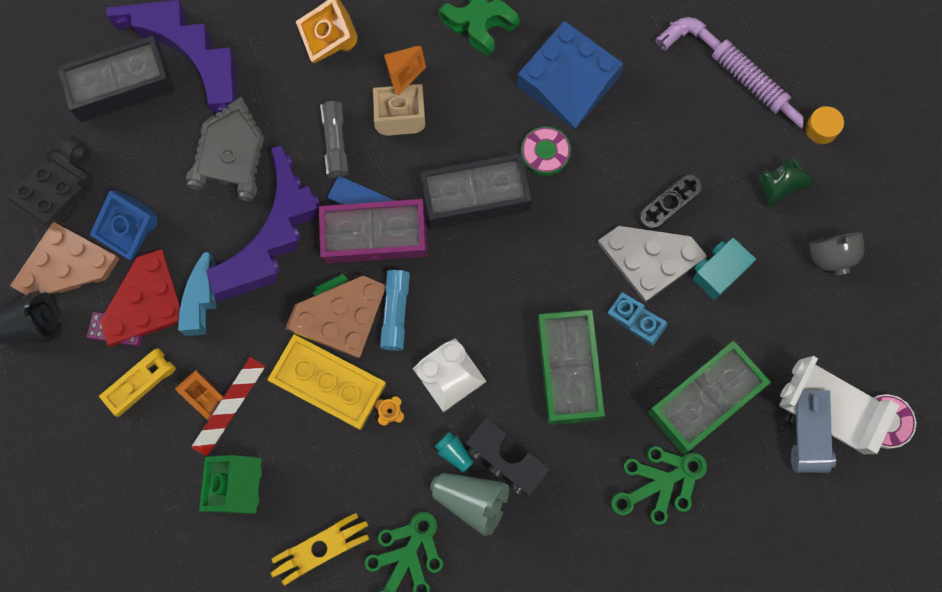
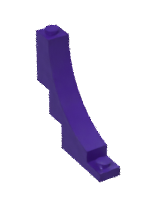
M179 0L107 7V17L115 28L128 29L133 27L140 38L154 36L157 42L175 49L192 62L204 81L207 102L214 115L218 112L221 113L222 109H227L228 105L238 99L236 58L230 48L211 49V35L205 24L187 25L186 11Z

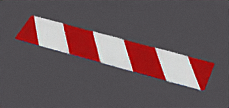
M252 357L248 359L191 446L192 449L208 456L264 370L265 366Z

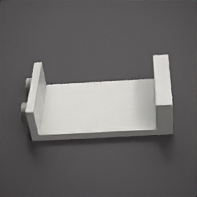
M815 356L800 359L793 368L792 373L794 376L791 382L781 392L783 399L779 406L796 415V403L802 390H830L832 436L864 455L877 454L900 405L891 400L878 401L815 365L818 360Z

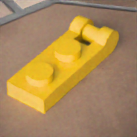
M159 348L150 352L99 396L114 416L119 417L154 386L176 370V367L171 362H167L164 359L165 355ZM155 364L159 369L152 373L149 368Z

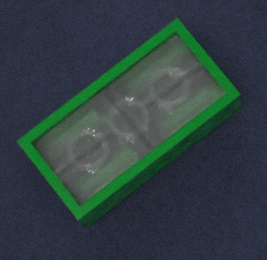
M592 310L539 314L538 331L548 425L601 421L605 414Z
M733 341L647 413L683 455L689 452L771 382Z

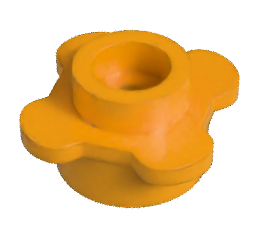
M392 397V399L378 400L375 407L379 413L378 422L381 425L385 426L393 421L397 423L403 421L404 414L400 409V398ZM392 409V413L389 414L387 410Z

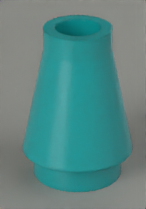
M451 432L446 434L434 446L438 450V455L457 467L461 472H464L474 462L458 436H454Z

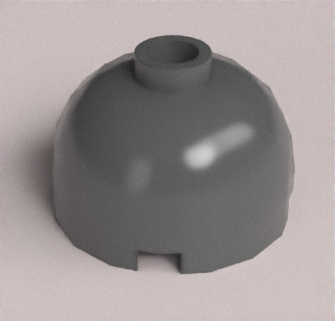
M862 232L833 236V238H823L808 243L811 257L817 267L824 271H833L834 275L850 273V267L857 265L864 255Z

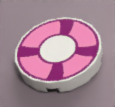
M889 394L874 397L878 401L891 400L900 405L880 448L901 447L909 442L915 433L916 419L908 403L897 396Z

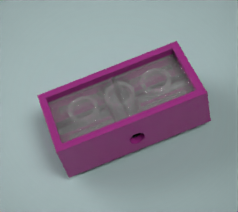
M423 199L319 206L321 258L327 264L428 257L426 207Z

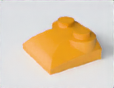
M328 0L296 21L312 63H316L339 50H351L357 42V33L348 11L340 0Z

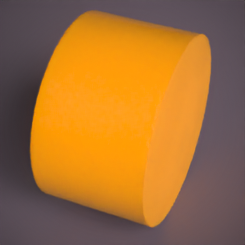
M828 106L820 107L808 119L805 126L806 134L815 143L828 144L842 131L844 119L837 109Z

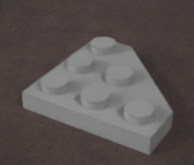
M618 226L598 240V245L644 303L697 266L704 258H707V255L691 236Z

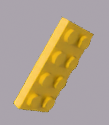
M295 334L292 336L268 378L269 382L359 430L363 428L386 386V382Z

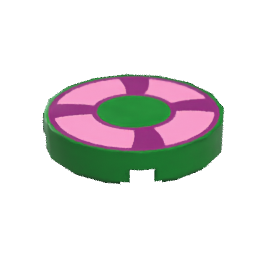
M543 126L536 128L528 133L522 142L521 153L524 165L537 175L550 176L557 174L567 165L570 159L571 146L568 138L563 132L553 127Z

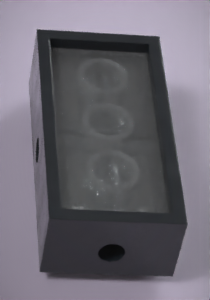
M154 36L58 67L69 110L80 122L175 92L163 50Z
M522 153L420 172L431 229L531 211L532 200Z

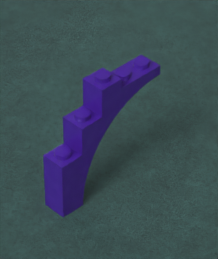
M281 145L271 148V159L277 179V191L268 220L253 241L229 260L206 270L207 279L216 302L275 283L276 273L280 272L275 257L297 250V240H300V235L296 225L317 218V209L320 206L316 194L311 193L309 186L302 188L299 177L297 175L293 176L290 169L293 168L290 155L288 153L284 154Z

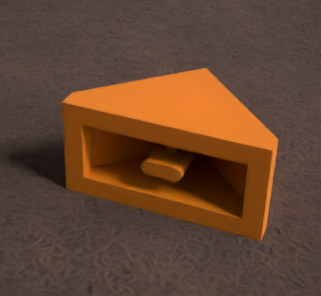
M421 46L384 55L395 94L398 95L426 68Z
M196 370L175 388L207 420L210 419L224 397L205 375Z

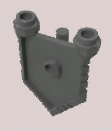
M242 97L228 105L227 109L224 108L221 110V113H216V117L212 116L203 123L200 133L202 136L199 139V147H197L196 151L198 153L195 155L196 162L193 164V168L187 172L186 182L187 187L193 190H202L207 178L218 180V183L223 185L228 183L238 185V198L251 202L257 193L254 175L257 173L256 166L259 163L258 158H260V149H262L264 136L259 127L255 126L257 125L255 120H252V115L248 114L249 110Z

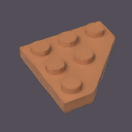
M53 222L10 286L25 295L36 290H40V293L47 292L49 294L80 288L84 284L105 281L119 261V258Z
M360 276L294 305L285 329L352 357L360 358L386 285L366 276Z

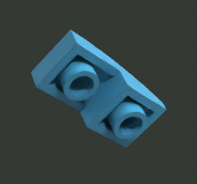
M621 293L608 311V315L616 322L652 346H654L667 327L666 321L647 311L643 304L624 293Z

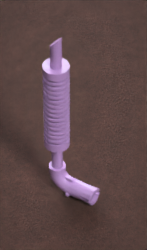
M691 17L681 18L674 23L671 22V26L655 39L657 45L660 47L663 44L661 49L666 51L681 35L685 36L690 32L695 37L699 36L715 50L712 57L717 62L719 61L720 65L723 64V67L730 71L731 75L734 74L735 78L738 77L737 80H741V84L745 83L744 86L748 87L749 91L752 90L751 93L759 97L760 101L763 100L762 103L770 107L774 114L781 110L801 129L803 128V116L788 103L791 96L787 92L783 93V89L779 90L780 86H776L777 83L775 82L772 83L773 80L769 79L768 75L765 76L764 72L761 73V69L757 70L758 66H754L755 64L751 63L750 59L747 60V57L740 53V50L733 46L729 40L721 43L706 29V25L703 22Z

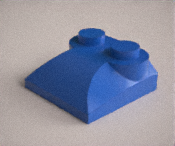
M110 190L90 236L128 260H133L147 233L152 232L156 228L158 222L157 215L151 208L133 197L116 190Z

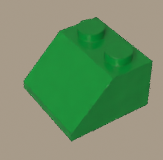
M236 455L205 457L199 511L256 514L259 504L258 490L259 480L262 475V458Z

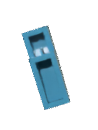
M209 252L203 253L195 265L182 297L178 331L185 336L205 335L206 309H216V300L206 274L207 269L216 266V259Z

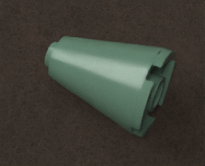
M442 473L440 476H435L431 483L430 491H432V497L480 534L487 536V534L491 535L503 515V511L500 510L502 502L507 504L509 485L498 481Z

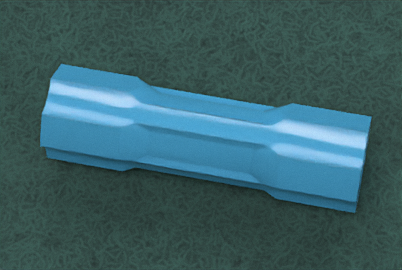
M403 270L387 271L385 315L380 344L381 349L402 351L404 346V322L410 275L409 272Z

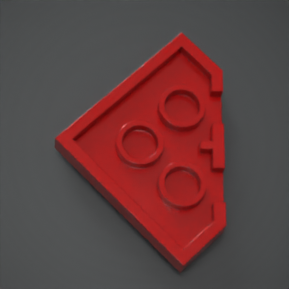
M162 249L136 258L100 320L106 343L109 347L121 344L120 342L139 335L144 336L179 324L181 304Z

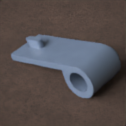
M802 390L796 403L797 445H794L791 451L792 468L795 473H829L836 465V455L832 451L830 390Z

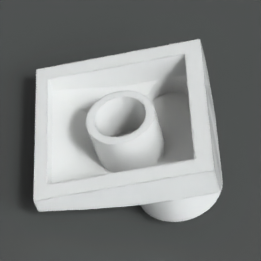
M456 338L440 346L413 368L443 413L486 383V380Z

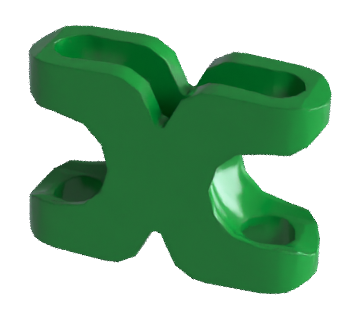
M468 0L470 4L464 8H457L449 3L442 5L438 10L440 20L456 34L468 32L470 45L485 56L491 55L495 50V42L487 32L488 29L500 26L507 31H513L520 24L517 13L501 0L488 2V0Z

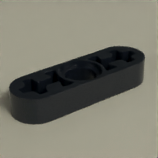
M694 175L682 177L642 210L639 217L640 226L644 230L650 231L660 228L698 196L702 188L701 181ZM692 184L694 186L692 191L688 190L683 196L680 195L686 185ZM667 197L674 198L677 202V207L668 209L664 206L663 200ZM659 209L661 213L656 217L655 223L653 221L648 223L646 221L647 214L653 216Z

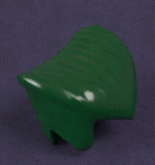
M791 157L793 162L786 160L776 170L772 172L765 170L762 173L763 175H759L769 208L786 196H790L791 193L811 187V177L796 157Z

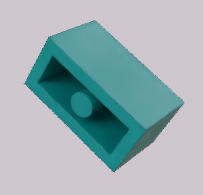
M734 238L727 244L722 241L712 251L715 255L709 261L704 258L694 268L697 273L692 280L714 301L756 260Z

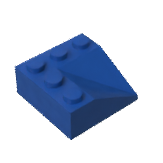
M564 21L518 73L517 88L575 130L620 78L624 63Z

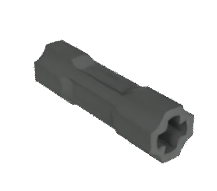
M327 101L320 105L327 151L325 155L327 177L337 179L338 176L344 178L349 175L348 159L344 149L343 106L339 102Z

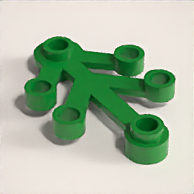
M657 446L650 448L647 451V459L651 463L662 461L678 467L670 473L642 465L636 459L627 460L623 465V470L627 475L634 476L637 474L654 481L630 494H616L611 500L613 512L618 515H627L633 510L635 503L660 491L656 508L650 513V520L656 525L664 524L668 519L667 508L674 483L682 478L684 480L680 496L675 498L673 504L674 508L679 512L688 511L692 505L690 498L695 480L702 478L707 470L706 461L700 454L688 453L680 457L664 452ZM652 450H657L660 453L658 460H654L651 457ZM632 462L636 465L637 469L635 472H630L627 469L628 463ZM689 462H694L697 465L695 472L688 469ZM681 498L687 502L685 509H681L678 506V501ZM619 499H623L626 502L624 510L617 507ZM656 511H660L663 514L661 522L656 521L654 518Z
M420 512L413 516L410 525L392 531L383 530L379 533L378 541L382 546L386 547L391 546L395 540L412 536L406 547L379 556L370 555L366 558L365 567L371 572L378 571L381 566L399 561L384 591L379 592H396L408 567L414 582L413 592H417L419 584H424L427 587V592H430V585L424 579L417 550L421 542H423L428 557L426 566L430 572L437 573L443 568V560L438 556L433 541V535L437 530V522L431 514ZM421 521H426L429 524V528L425 532L419 530L418 526ZM384 533H390L392 536L391 541L387 544L382 541ZM371 558L378 560V566L375 569L369 566ZM432 559H438L440 562V567L436 570L430 567Z

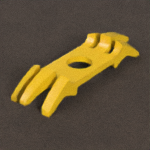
M357 513L301 544L272 558L273 564L292 554L294 558L271 572L272 577L298 566L299 570L293 572L282 581L285 586L342 552L368 541V535L348 543L345 541L367 527V522H362L341 532L340 528L359 518ZM317 541H323L327 545V553L320 558L312 553V546Z

